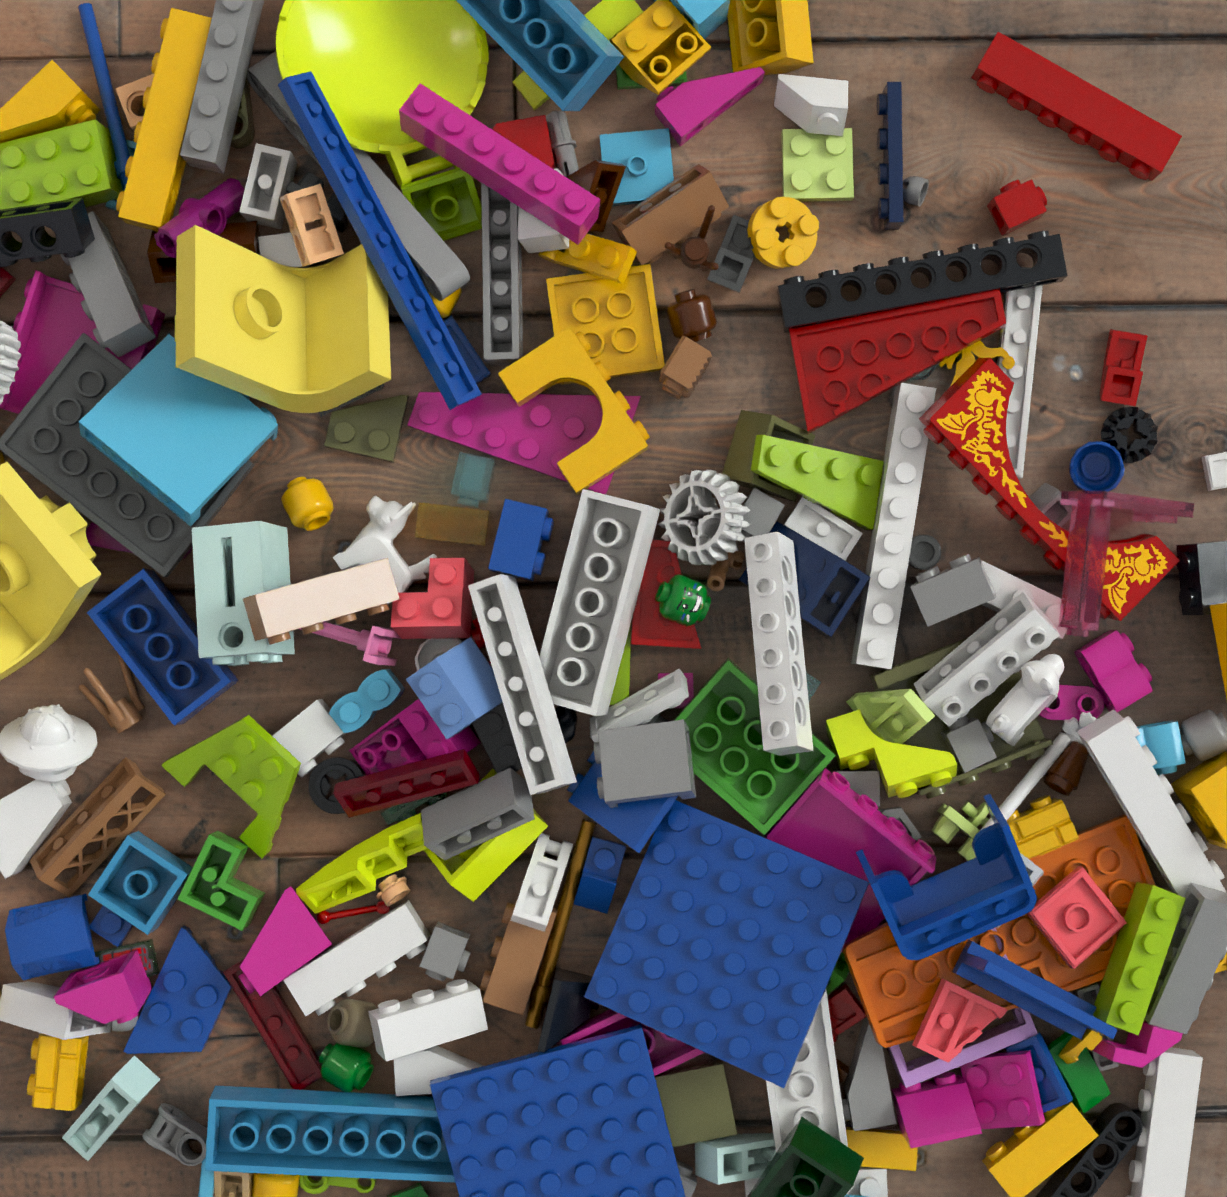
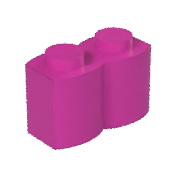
M1117 630L1107 631L1077 649L1074 653L1084 672L1092 681L1094 688L1102 694L1106 708L1109 712L1114 709L1118 713L1153 690L1149 683L1152 681L1150 672L1142 663L1137 664L1131 653L1134 651V646L1125 633L1120 634Z

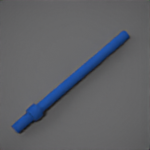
M83 3L78 6L116 156V161L114 162L118 179L122 180L125 191L128 180L125 176V167L130 153L93 7L90 3Z

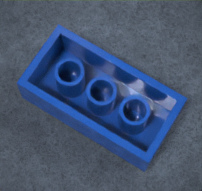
M143 568L87 612L174 726L187 722L239 681L227 665H213L212 659L199 658L196 624L154 570Z

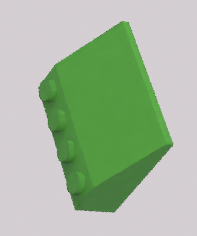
M729 658L724 661L673 720L684 719L689 727L694 774L763 835L770 830L836 756L834 751L813 732V751L782 756L763 751L757 683Z

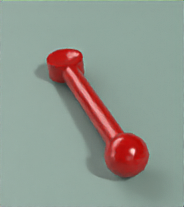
M380 900L377 905L331 913L324 910L317 914V921L320 924H327L332 919L372 912L386 914L389 912L390 906H386L384 901Z

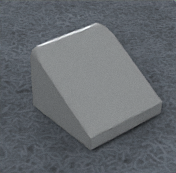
M1044 483L1029 497L1045 516L1060 527L1076 513L1060 490L1047 483Z

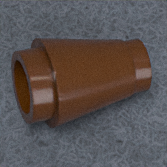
M1072 741L1045 773L1047 777L1044 783L1054 791L1065 796H1069L1072 790H1077L1089 755L1086 747Z

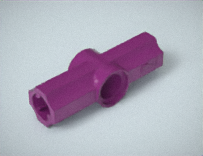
M229 178L201 199H186L181 204L178 215L160 227L159 231L154 234L157 246L164 251L165 255L176 258L177 236L194 225L219 236L225 229L227 219L240 210L245 190L240 181Z

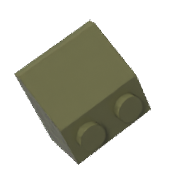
M741 410L722 474L728 475L730 481L736 482L740 486L749 489L756 488L763 493L796 502L797 492L791 489L787 490L751 471L756 435H767L808 445H813L815 435L812 433L808 434L806 430L774 415Z

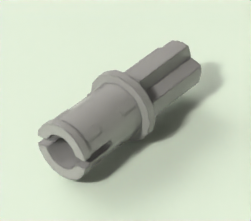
M562 110L552 111L546 116L552 142V153L555 155L557 168L567 177L579 170L574 150L577 144L575 140H572L566 113Z

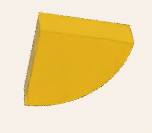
M1086 1029L1082 1039L1073 1036L1058 1056L1066 1064L1079 1061L1078 1056L1084 1048L1087 1047L1092 1051L1102 1041L1103 1037L1095 1031Z

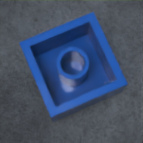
M505 499L490 558L489 570L529 581L534 580L535 574L541 576L546 558L545 553L540 552L543 540L550 541L554 526L553 519L549 518L548 509Z

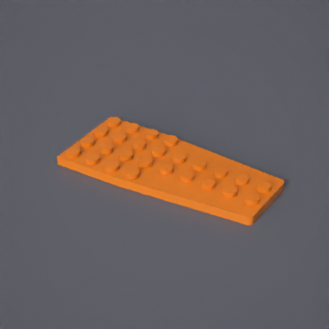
M1125 814L1078 832V840L1044 855H1038L1029 859L1044 872L1033 886L1037 901L1078 866L1086 870L1123 918L1125 917L1136 882L1156 886L1136 831ZM1027 914L1002 924L999 928H996L997 931H992L991 929L967 940L973 941L1001 957L1006 954L1008 960L1070 992L1103 980L1119 931L1075 969L1069 968ZM885 923L846 942L843 946V954L874 1038L882 1047L888 1048L915 1039L941 979L947 980L1007 1009V1011L1018 1008V1006L952 972L967 940L924 959L909 960L901 954L888 923ZM994 935H997L1001 940V951L998 948Z

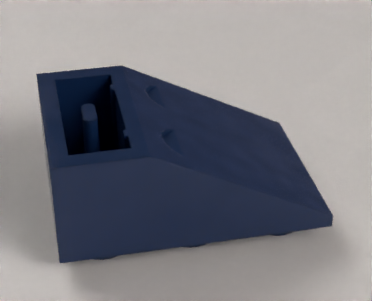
M776 521L769 533L779 532L793 540L801 621L825 637H832L870 577L837 555ZM746 567L739 581L749 587Z

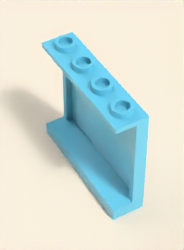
M168 334L79 421V428L82 437L191 527L200 517V509L269 438L273 441L277 438L278 424L276 423L275 416L264 407L259 409L250 401L249 396L176 368L175 338Z

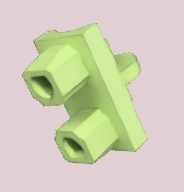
M967 801L961 810L970 816L968 820L951 806L943 803L937 811L941 816L937 819L931 831L948 844L957 832L961 830L968 836V839L957 852L967 861L976 858L972 842L975 835L980 831L977 827L979 825L983 827L989 820L987 817L989 810L986 802L976 808Z

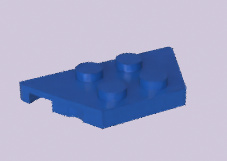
M182 926L123 1052L127 1054L201 1052L205 1048L232 987L223 971H220L215 965V960L207 950L204 951L191 935L193 932L189 927Z

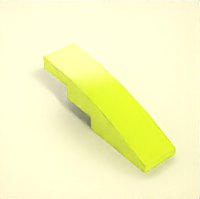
M602 0L584 16L611 42L612 38L644 11L635 0ZM525 71L512 81L513 85L533 110H536L550 99Z
M421 813L392 825L357 844L297 887L296 894L316 914L375 891L376 879L406 868L408 856L428 849L424 846Z

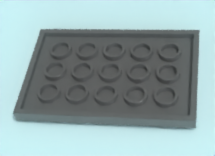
M82 333L1 436L0 450L65 501L70 502L74 508L163 577L168 578L193 546L192 528L208 526L255 464L248 460L200 509V517L190 527L80 435L79 421L132 370L109 351L103 349L100 344L87 334Z

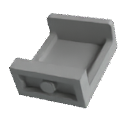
M684 719L598 731L599 742H594V756L596 763L601 764L602 777L597 778V789L599 798L604 799L610 808L618 807V803L678 795L681 799L696 798L689 727Z

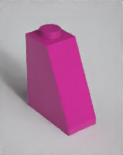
M292 886L287 888L282 894L240 966L243 973L238 977L250 994L256 990L262 996L332 945Z

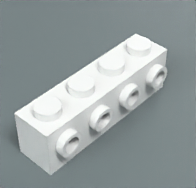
M1022 592L918 679L914 686L925 705L950 727L958 719L966 716L970 709L983 698L991 695L1012 674L1019 672L1023 664L1040 651L1048 648L1060 634L1049 617Z

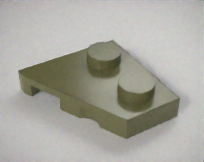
M399 395L332 411L324 446L394 463L409 397Z

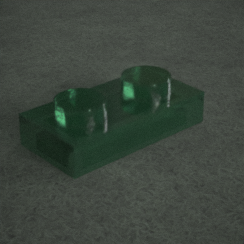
M445 792L392 806L382 812L381 815L388 825L394 821L399 823L417 815L415 808L427 802L430 806L441 799H445L448 795Z

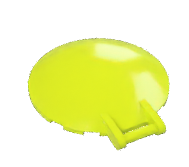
M285 0L279 15L275 41L276 59L282 80L286 77L311 71L351 147L367 152L385 154L399 186L411 183L413 179L452 166L458 168L440 155L407 166L404 155L427 147L401 131L399 109L420 83L469 115L474 111L481 98L486 84L487 65L489 62L486 33L456 0Z

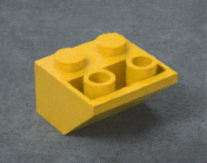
M670 0L655 1L611 39L612 45L624 56L618 65L633 81L657 95L711 50V46Z

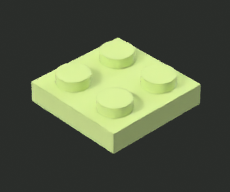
M844 128L843 136L807 133L803 129H782L783 197L794 198L800 202L852 201L854 198L852 128Z

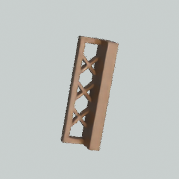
M125 757L29 860L37 878L67 897H71L166 795L164 790L144 777L136 763ZM141 786L151 792L143 802L131 804V797ZM125 814V821L119 828L107 830V822L112 817ZM101 841V847L94 854L82 856V849L88 843ZM76 867L77 873L67 884L56 878L64 869Z

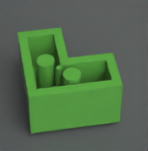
M220 831L209 834L177 900L241 931L251 924L265 895V892L234 878L248 850V846Z

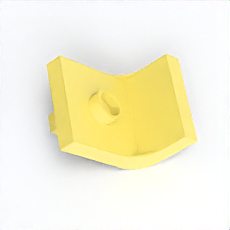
M197 225L177 236L176 368L282 410L297 413H316L333 409L391 380L388 292L362 244L324 265L297 268L278 264Z
M8 462L0 465V681L32 661L61 636L102 575L92 563L96 553L92 550L86 537L87 522L70 502L61 507L52 502L47 495L38 499Z

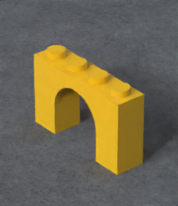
M569 326L500 371L498 375L518 407L524 405L548 388L560 383L580 384L597 397L603 412L602 423L597 434L588 443L557 462L558 468L576 495H579L583 489H588L648 450L646 440L650 436L639 420L633 423L626 413L630 406L619 390L613 393L607 384L611 377L600 361L594 364L587 352L592 348L582 332L579 331L575 334Z

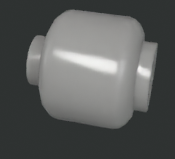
M1208 709L1182 722L1181 729L1183 735H1181L1183 750L1187 756L1194 753L1200 761H1207L1227 751V721L1222 712L1216 714Z

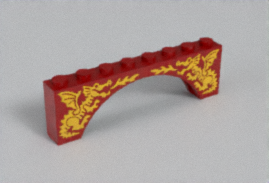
M990 357L978 358L919 418L926 426L923 432L935 444L939 445L942 443L950 452L947 455L949 460L959 469H967L974 477L971 480L972 484L984 495L990 494L998 502L995 507L1006 519L1010 521L1014 519L1022 527L1019 530L1022 537L1034 546L1038 544L1045 552L1043 555L1044 560L1054 569H1062L1069 577L1066 580L1067 584L1080 595L1084 593L1092 601L1089 606L1099 617L1104 620L1111 618L1121 621L1180 560L1155 535L1142 533L1130 538L1113 541L1088 540L1061 528L1045 516L1031 501L1021 486L1009 455L1006 418L1014 382Z

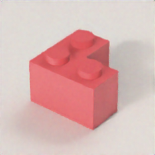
M430 558L428 592L398 593L400 600L392 602L391 628L401 639L471 637L473 601L468 585L474 583V570L465 558Z

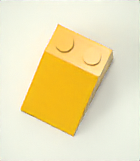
M51 60L0 108V143L94 120L100 109Z

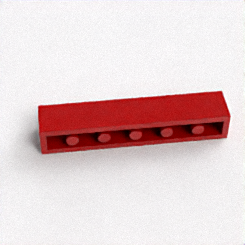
M997 32L971 79L977 81V86L983 91L991 94L996 92L1007 98V103L1013 108L1020 111L1028 110L1038 116V121L1050 128L1058 127L1068 133L1069 139L1079 145L1088 144L1098 150V154L1103 159L1113 163L1118 161L1128 167L1129 172L1133 176L1142 180L1149 179L1152 181L1162 173L1182 138V135L1000 32Z

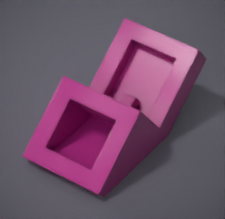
M1144 1020L1139 1036L1129 1032L1126 1044L1102 1039L1092 1051L1111 1061L1143 1068L1181 1041L1183 1033L1149 1025Z

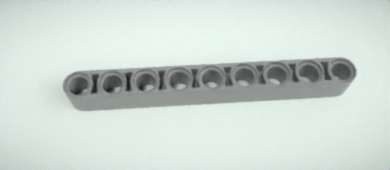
M273 52L248 68L246 78L257 95L320 166L278 87L282 78L278 69L276 52ZM352 147L426 289L437 300L442 301L468 283L470 275L462 261L365 151Z

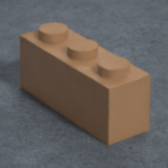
M698 164L613 221L612 225L622 242L637 251L634 259L640 265H644L645 263H653L662 257L663 251L666 250V242L680 244L689 239L693 231L702 225L710 205L715 207L711 223L716 221L721 216V212L727 209L729 205L711 172Z
M517 896L515 904L507 903L501 922L508 925L504 938L496 936L490 956L497 959L493 971L485 970L480 991L485 992L482 1002L523 1015L557 914V908L553 907L546 930L543 932L510 921L518 899Z

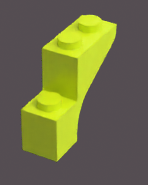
M860 709L826 720L827 734L840 770L846 768L850 770L861 769L867 766L869 761L875 760L888 798L896 795L898 798H905L915 794L918 788L930 784L932 787L943 786L951 782L952 777H955L957 774V762L953 754L946 751L885 741L868 728Z

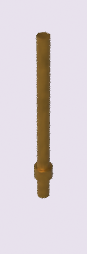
M582 820L537 982H534L529 996L532 1000L525 1025L531 1028H539L545 1003L549 1002L552 991L550 985L596 823L588 820Z

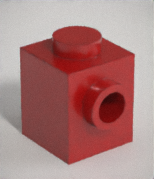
M1019 179L1008 183L999 189L1001 194L993 197L987 205L1002 236L1040 219L1047 211L1045 207L1047 205L1046 196L1039 186L1035 187L1032 179L1022 184Z

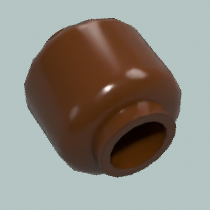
M695 289L675 294L676 302L671 303L666 310L674 337L681 339L682 336H686L692 341L697 342L712 336L711 330L716 327L717 319L710 297L705 294L696 295Z

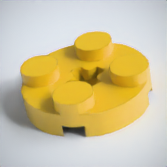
M776 197L758 206L751 215L747 228L748 238L751 237V244L754 247L752 251L755 257L764 265L774 269L800 265L810 257L816 246L819 221L806 205L790 197ZM785 225L790 236L789 239L786 238L780 242L778 240L779 233L775 230L777 226L783 227Z

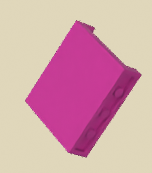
M36 270L34 277L30 278L25 286V305L23 311L17 314L13 325L14 331L18 332V340L21 342V347L18 350L21 353V358L17 364L19 370L15 373V382H12L9 387L10 393L4 395L3 402L0 404L1 409L16 414L23 410L82 333L87 334L98 343L93 334V329L97 328L94 320L91 321L81 305V301L85 300L82 292L79 293L71 283L48 277ZM143 304V309L156 338L120 357H117L108 347L105 349L129 368L133 369L155 348L165 314L158 308Z
M826 768L764 836L766 839L867 882L869 881L856 854L859 850H863L874 876L889 870L900 871L906 876L910 886L916 884L927 871L931 874L935 871L937 857L934 855L933 849L926 842L920 839L917 841L906 833V828L900 821L894 817L887 818L878 810L877 804L870 797L864 794L860 796L850 788V784L845 777L838 772L831 773ZM870 884L846 942L875 929L885 918Z

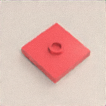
M1080 866L1038 900L1034 908L1027 913L1069 968L1075 969L1127 924L1086 870Z

